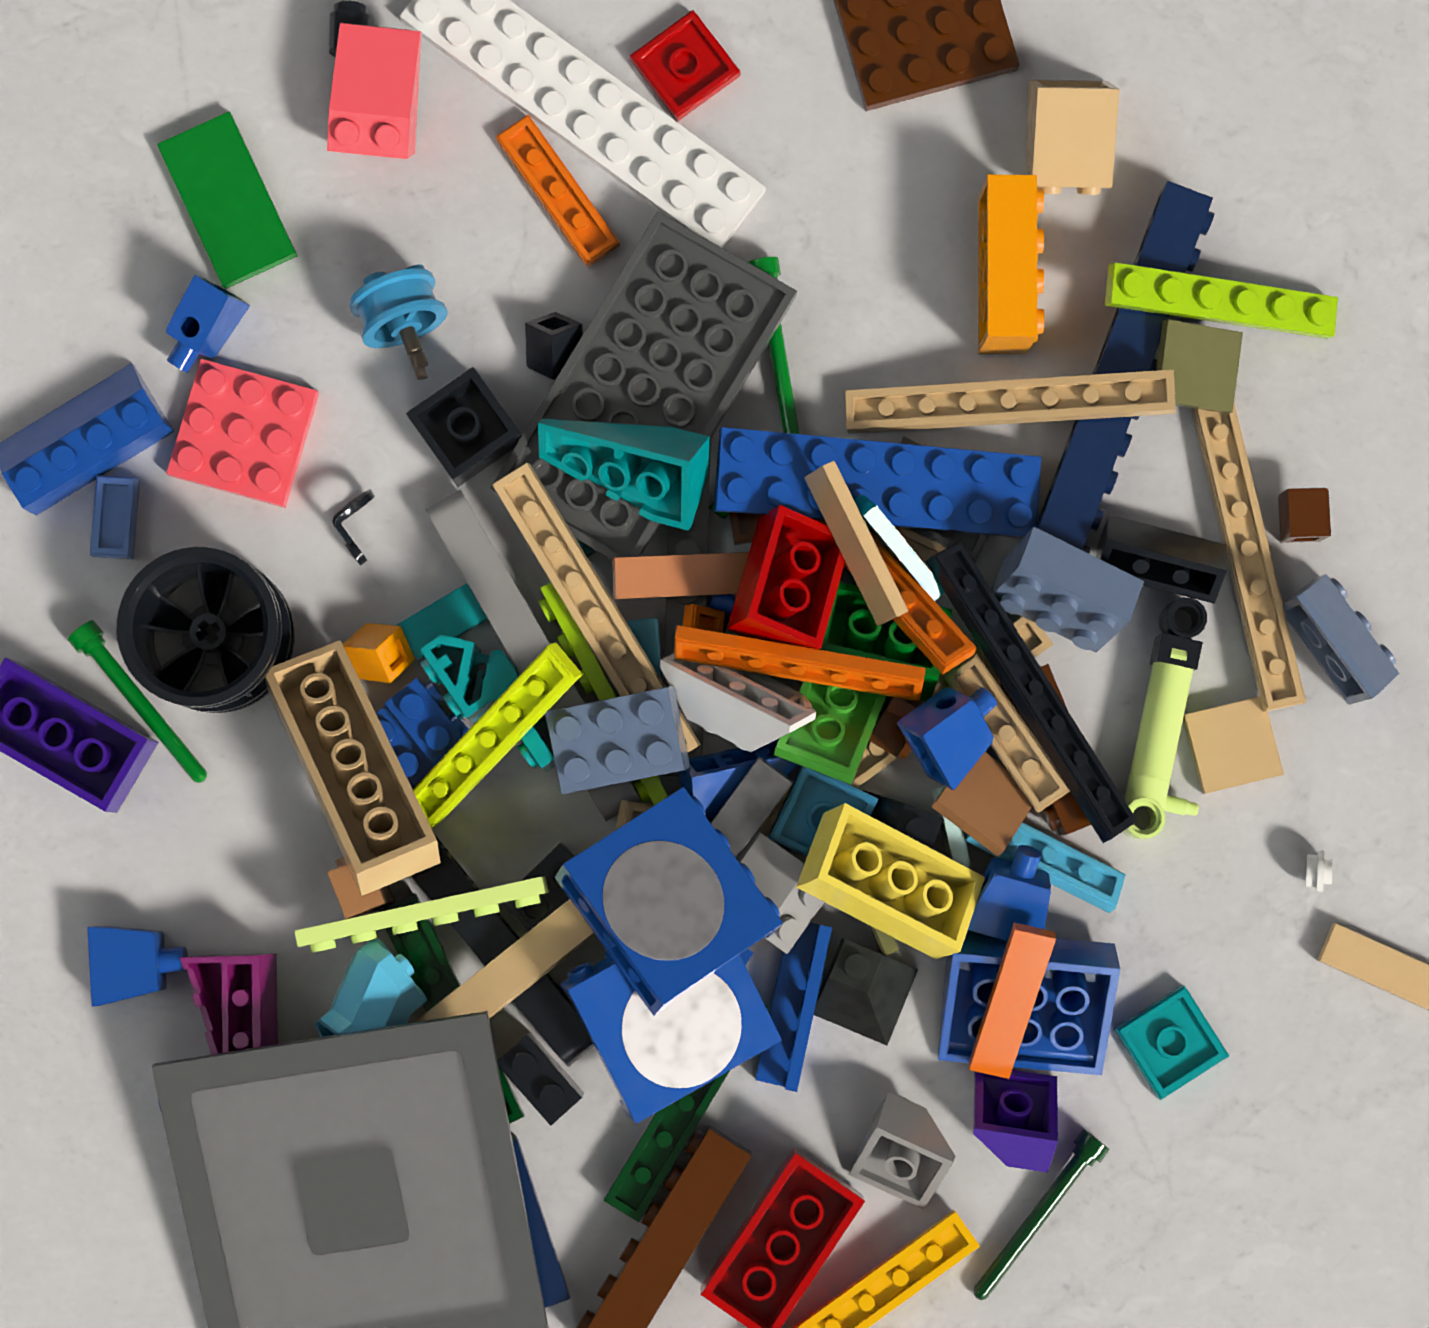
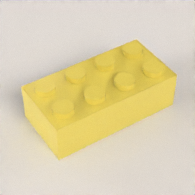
M844 803L823 813L796 888L934 959H939L961 951L985 877Z

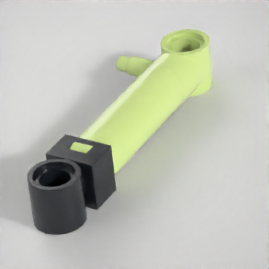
M1183 597L1175 600L1162 610L1159 617V626L1162 634L1155 637L1149 663L1152 665L1124 798L1132 813L1138 807L1145 808L1149 812L1150 823L1144 830L1138 829L1133 824L1123 831L1126 836L1133 839H1146L1156 836L1165 824L1164 811L1195 816L1199 810L1197 803L1167 795L1192 674L1198 668L1203 642L1192 640V638L1199 635L1207 624L1205 607L1193 598ZM1176 610L1187 611L1190 615L1192 624L1189 630H1183L1176 625L1174 621Z

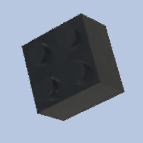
M474 367L406 413L457 487L514 449L521 438V433Z

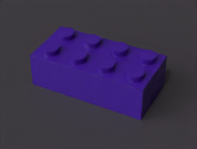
M4 658L0 665V752L105 812L117 813L159 742L26 665L9 658Z

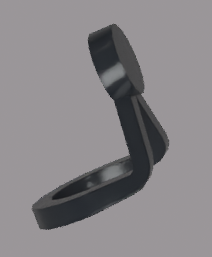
M371 489L350 501L332 519L334 527L347 543L345 544L346 548L360 566L368 560L341 523L375 497Z

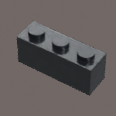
M1108 514L1097 546V558L1143 580L1144 586L1215 604L1227 573V544Z

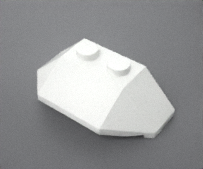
M674 654L660 660V668L669 686H674L677 701L686 718L703 727L705 731L717 734L734 743L736 747L742 750L753 752L813 721L816 717V711L812 708L807 696L763 674L678 660L674 658Z

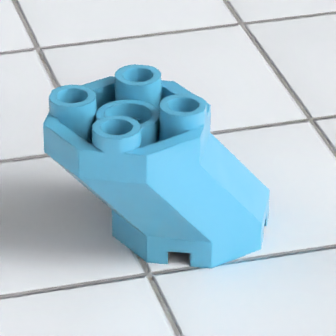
M378 937L368 941L358 949L350 960L328 1013L314 1024L319 1036L325 1037L407 1024L410 1015L427 1001L425 994L411 978L415 971L409 961L401 954L394 957Z

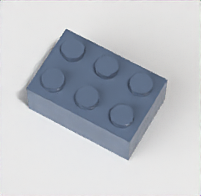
M1033 527L1002 560L992 592L1004 611L1010 614H1018L1036 623L1040 629L1047 632H1055L1071 640L1075 646L1096 653L1131 621L1144 581Z
M674 686L556 709L545 713L561 794L683 771L690 768Z

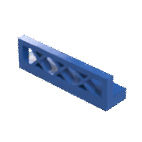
M810 922L789 953L786 954L782 951L769 1012L782 1041L760 1053L755 1077L756 1081L783 1086L785 1090L793 1092L798 1091L832 931L830 926Z

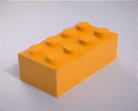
M988 174L978 197V354L1026 355L1032 344L1037 343L1038 334H1042L1044 331V309H1037L1038 293H1043L1044 269L1037 268L1038 253H1043L1044 230L1043 228H1037L1038 213H1043L1044 190L1043 188H1037V175Z

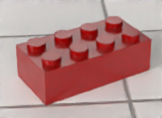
M793 1147L702 1283L700 1295L747 1328H781L865 1203L863 1195Z

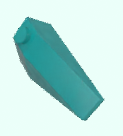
M541 419L538 422L539 458L580 481L591 480L607 490L605 495L611 499L618 501L622 498L640 508L638 514L650 521L687 531L692 527L709 472L710 436L665 426Z

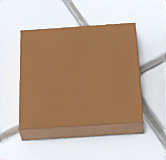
M984 752L954 790L944 786L931 807L998 857L1008 846L1032 808V804L1007 768Z

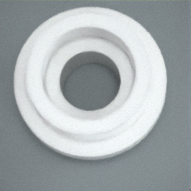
M1318 851V855L1307 854L1306 887L1317 888V892H1323V884H1332L1333 860L1324 859L1325 851Z

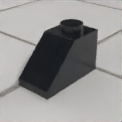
M863 790V792L878 798L870 815L871 817L927 847L933 848L944 818L911 805Z

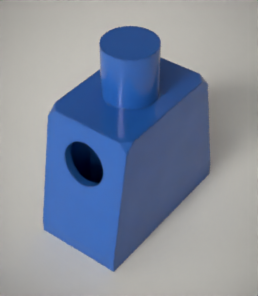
M194 275L166 328L165 333L178 341L167 361L188 373L199 354L214 359L250 305L219 285Z
M950 687L944 688L897 722L927 777L951 790H954L993 742L994 736L984 717L997 706V701L983 687H979L970 697Z
M1019 845L1013 862L998 857L991 859L982 875L985 879L968 930L1008 941L1014 922L1045 929L1051 884L1049 873L1037 869L1042 857V853L1039 850L1028 845Z
M111 926L87 927L92 1007L165 990L167 987L166 973L187 971L183 969L180 957H188L187 948H165L163 931Z

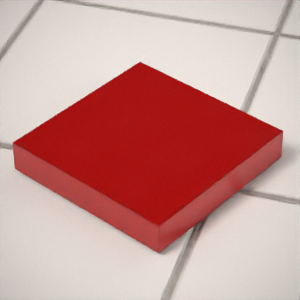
M694 10L687 13L629 56L631 63L677 122L741 76L739 68Z

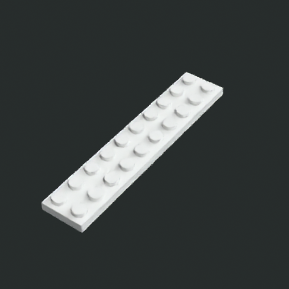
M412 0L399 16L403 24L412 30L422 31L421 37L526 114H529L530 117L665 216L722 248L766 191V187L510 0Z

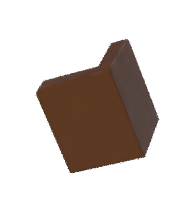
M1291 488L1278 495L1280 543L1321 542L1331 536L1329 490L1327 488Z
M893 697L874 727L869 741L901 761L905 760L912 749L897 722L916 707L901 698Z

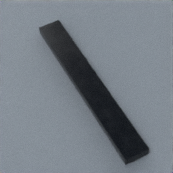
M961 541L926 560V564L1102 843L1113 839L1136 823L1137 819Z

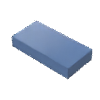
M96 475L90 556L134 560L140 480L138 478Z

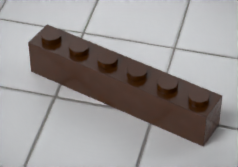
M710 1125L704 1133L699 1130L695 1132L685 1149V1152L690 1154V1157L682 1169L678 1166L673 1168L663 1185L668 1190V1193L662 1203L659 1205L653 1201L641 1221L646 1226L643 1234L638 1241L631 1237L619 1257V1260L624 1262L621 1270L616 1277L609 1273L597 1293V1296L602 1298V1301L594 1313L588 1309L586 1310L576 1328H647L752 1157L749 1149Z

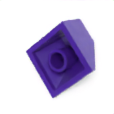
M1012 1070L1010 1078L1007 1079L974 1071L973 1134L1006 1166L1048 1173L1058 1143L1057 1076Z

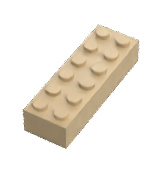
M341 640L272 666L265 677L269 696L361 896L441 863L437 839Z

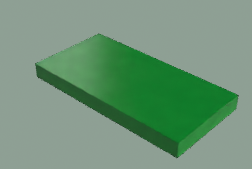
M230 111L157 144L225 290L298 256Z

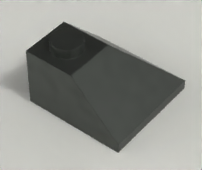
M842 938L817 997L814 1015L887 1046L918 969Z

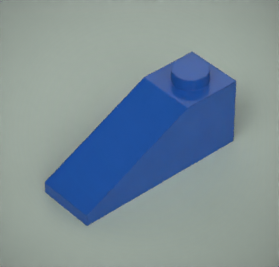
M777 739L753 752L734 748L689 758L690 768L679 771L681 788L684 787L690 796H695L701 802L705 810V817L711 822L758 757L764 759L784 775H787L799 765L774 755L779 741Z

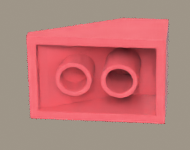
M340 23L329 104L327 151L408 159L415 154L422 31Z

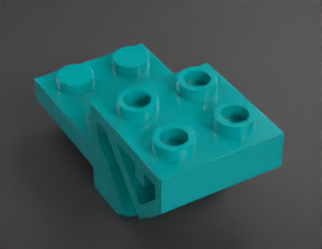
M440 635L420 648L425 656V659L420 662L421 666L433 683H436L438 686L442 683L444 684L449 693L444 695L443 698L455 716L461 720L466 717L475 723L520 676L503 651L494 650L490 655L481 654L482 650L475 642ZM480 664L487 665L486 673L483 670H478ZM534 725L521 738L523 743L517 747L531 767L535 769L537 766H540L547 772L556 766L554 754Z

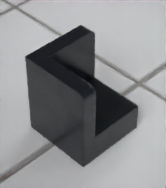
M557 312L526 322L527 367L552 380L556 379L583 335L582 323Z

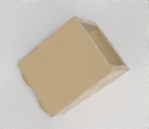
M1028 79L1027 175H1037V188H1043L1044 194L1061 193V187H1077L1078 194L1097 195L1101 194V188H1112L1120 89L1108 81Z

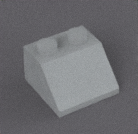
M757 830L737 860L751 870L757 888L764 897L770 898L777 906L780 913L779 918L783 924L769 938L765 937V939L788 954L824 901L796 888L804 863Z

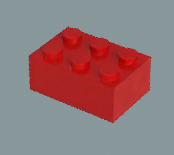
M778 505L770 510L768 514L759 518L727 626L728 630L749 638L821 649L845 563L843 555L827 525L782 505Z

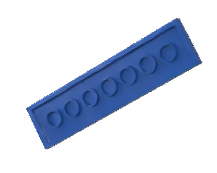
M726 427L719 429L714 511L766 515L770 510L778 505H782L811 519L825 521L804 477L821 466L834 461L853 499L855 500L860 494L867 496L878 506L894 527L1023 538L1033 527L1037 528L1041 456Z

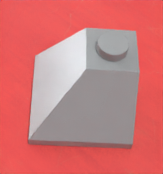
M888 1091L872 1118L851 1166L849 1175L924 1209L952 1166L955 1154L925 1107Z

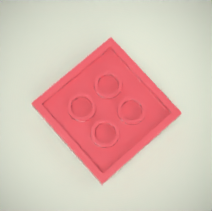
M200 359L166 474L184 481L286 508L319 392L314 389Z

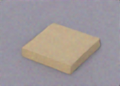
M1260 696L1184 715L1183 722L1202 794L1284 775L1268 711L1263 712Z

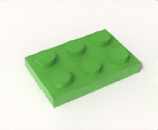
M803 681L799 693L807 696L812 708L816 711V717L813 721L779 738L774 755L851 785L887 696Z

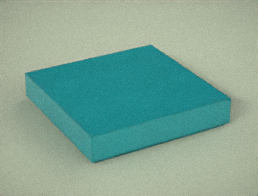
M1185 985L1179 986L1114 1028L1159 1100L1167 1097L1229 1057L1228 1052Z

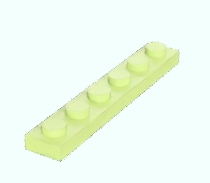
M546 876L295 930L297 946L310 945L311 953L336 948L335 939L351 936L352 944L377 939L376 930L392 927L393 935L418 930L417 921L433 918L434 926L459 921L458 912L474 909L475 917L500 912L498 904L514 900L516 908L541 903L539 895L549 893Z

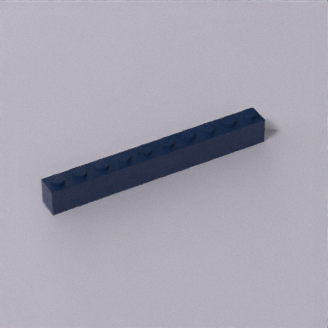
M1167 181L1158 196L1133 265L1186 273V271L1192 273L1201 253L1200 249L1195 248L1200 234L1206 236L1215 213L1209 211L1213 197ZM1117 307L1092 375L1156 371L1157 359H1154V356L1160 344L1162 321L1169 319L1170 315ZM1139 416L1075 420L1038 518V529L1088 554L1090 553L1091 547L1085 545L1090 531L1096 532L1099 528L1105 511L1099 508L1104 493L1110 495L1118 477V472L1113 470L1117 456H1125L1130 445L1132 435L1126 432L1131 418L1138 420Z

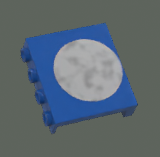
M684 787L562 864L555 876L557 882L653 1016L667 1008L674 999L763 938L772 936L783 924L779 918L780 913L775 903L770 898L763 896L755 885V879L751 870L745 864L738 862L730 851V844L726 836L720 830L713 828L705 817V810L701 802L695 796H690Z
M607 951L604 953L605 959L592 966L590 963H584L568 972L567 976L569 979L560 983L561 988L568 993L622 1099L620 1103L626 1115L635 1124L782 1041L740 955L674 999L667 1008L655 1016L652 1015Z

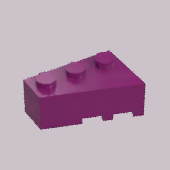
M277 953L180 957L183 969L187 970L195 993L192 995L195 1006L200 1008L207 1029L205 1036L211 1054L278 1044Z

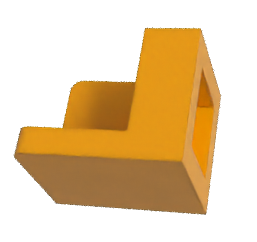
M367 623L343 643L344 649L360 680L391 683L416 660L401 626Z

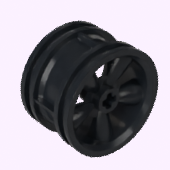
M209 547L181 548L154 559L131 581L123 595L118 610L117 641L122 658L133 677L155 696L196 711L227 713L244 709L260 701L269 694L265 677L272 666L290 660L293 655L295 644L294 621L289 605L281 591L269 578L233 554ZM234 576L242 578L250 586L259 602L238 616L232 609L225 606ZM198 577L204 605L196 608L189 614L186 610L169 600L168 597L181 585ZM210 625L217 629L220 628V631L215 633L218 636L215 642L204 639L205 636L209 635L206 629ZM154 630L182 634L186 650L161 666L155 650ZM243 637H262L258 653L251 664L242 655L237 653L242 646ZM202 663L209 665L219 664L225 686L203 692L189 691L201 669Z

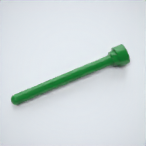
M763 257L748 262L776 279L781 275L778 257ZM780 323L768 345L783 433L800 434L782 325Z
M90 620L77 628L67 639L77 653L83 652L86 657L91 655L189 777L196 783L205 781L207 772L106 649L104 646L106 641L102 637L104 632L94 620Z

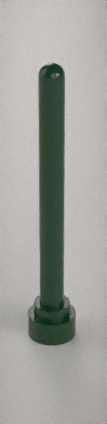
M1085 1129L1074 1140L1076 1144L1072 1150L1074 1156L975 1285L973 1294L977 1299L985 1300L989 1297L1087 1165L1092 1167L1096 1161L1100 1163L1110 1149Z

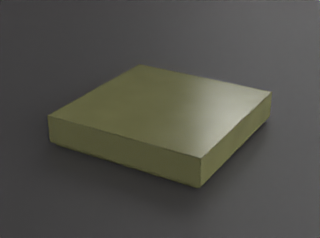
M1170 319L1162 321L1156 371L1174 370L1176 406L1224 414L1233 413L1243 332Z

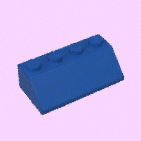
M131 363L0 442V470L21 507L37 516L96 480V475L103 476L175 431L134 364Z

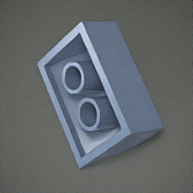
M1324 574L1282 602L1286 620L1349 705L1372 699L1400 674L1394 666L1396 664L1395 657L1385 645H1378L1369 633L1372 628L1365 616L1359 611L1354 612L1345 600L1347 593L1343 586L1336 579H1330L1327 574Z

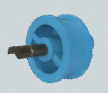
M421 264L412 265L404 270L389 274L386 272L370 274L363 280L364 286L358 289L349 300L352 314L360 317L364 326L361 331L363 343L371 348H389L404 344L407 355L410 356L409 360L417 380L427 379L428 375L425 367L429 363L425 353L422 352L423 348L419 338L441 325L448 314L445 304L436 300L433 293L435 287L433 274Z

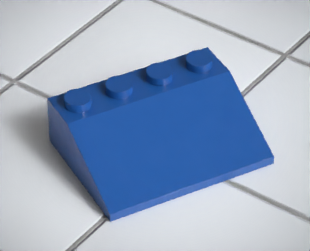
M967 930L961 951L947 956L938 1060L968 1063L1008 941ZM1056 938L1013 1067L1102 1075L1120 975V964L1114 943Z

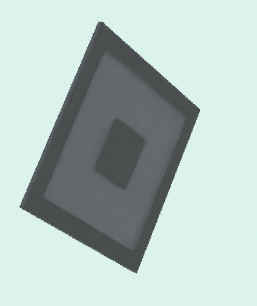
M488 1011L167 1061L152 1065L208 1328H549Z

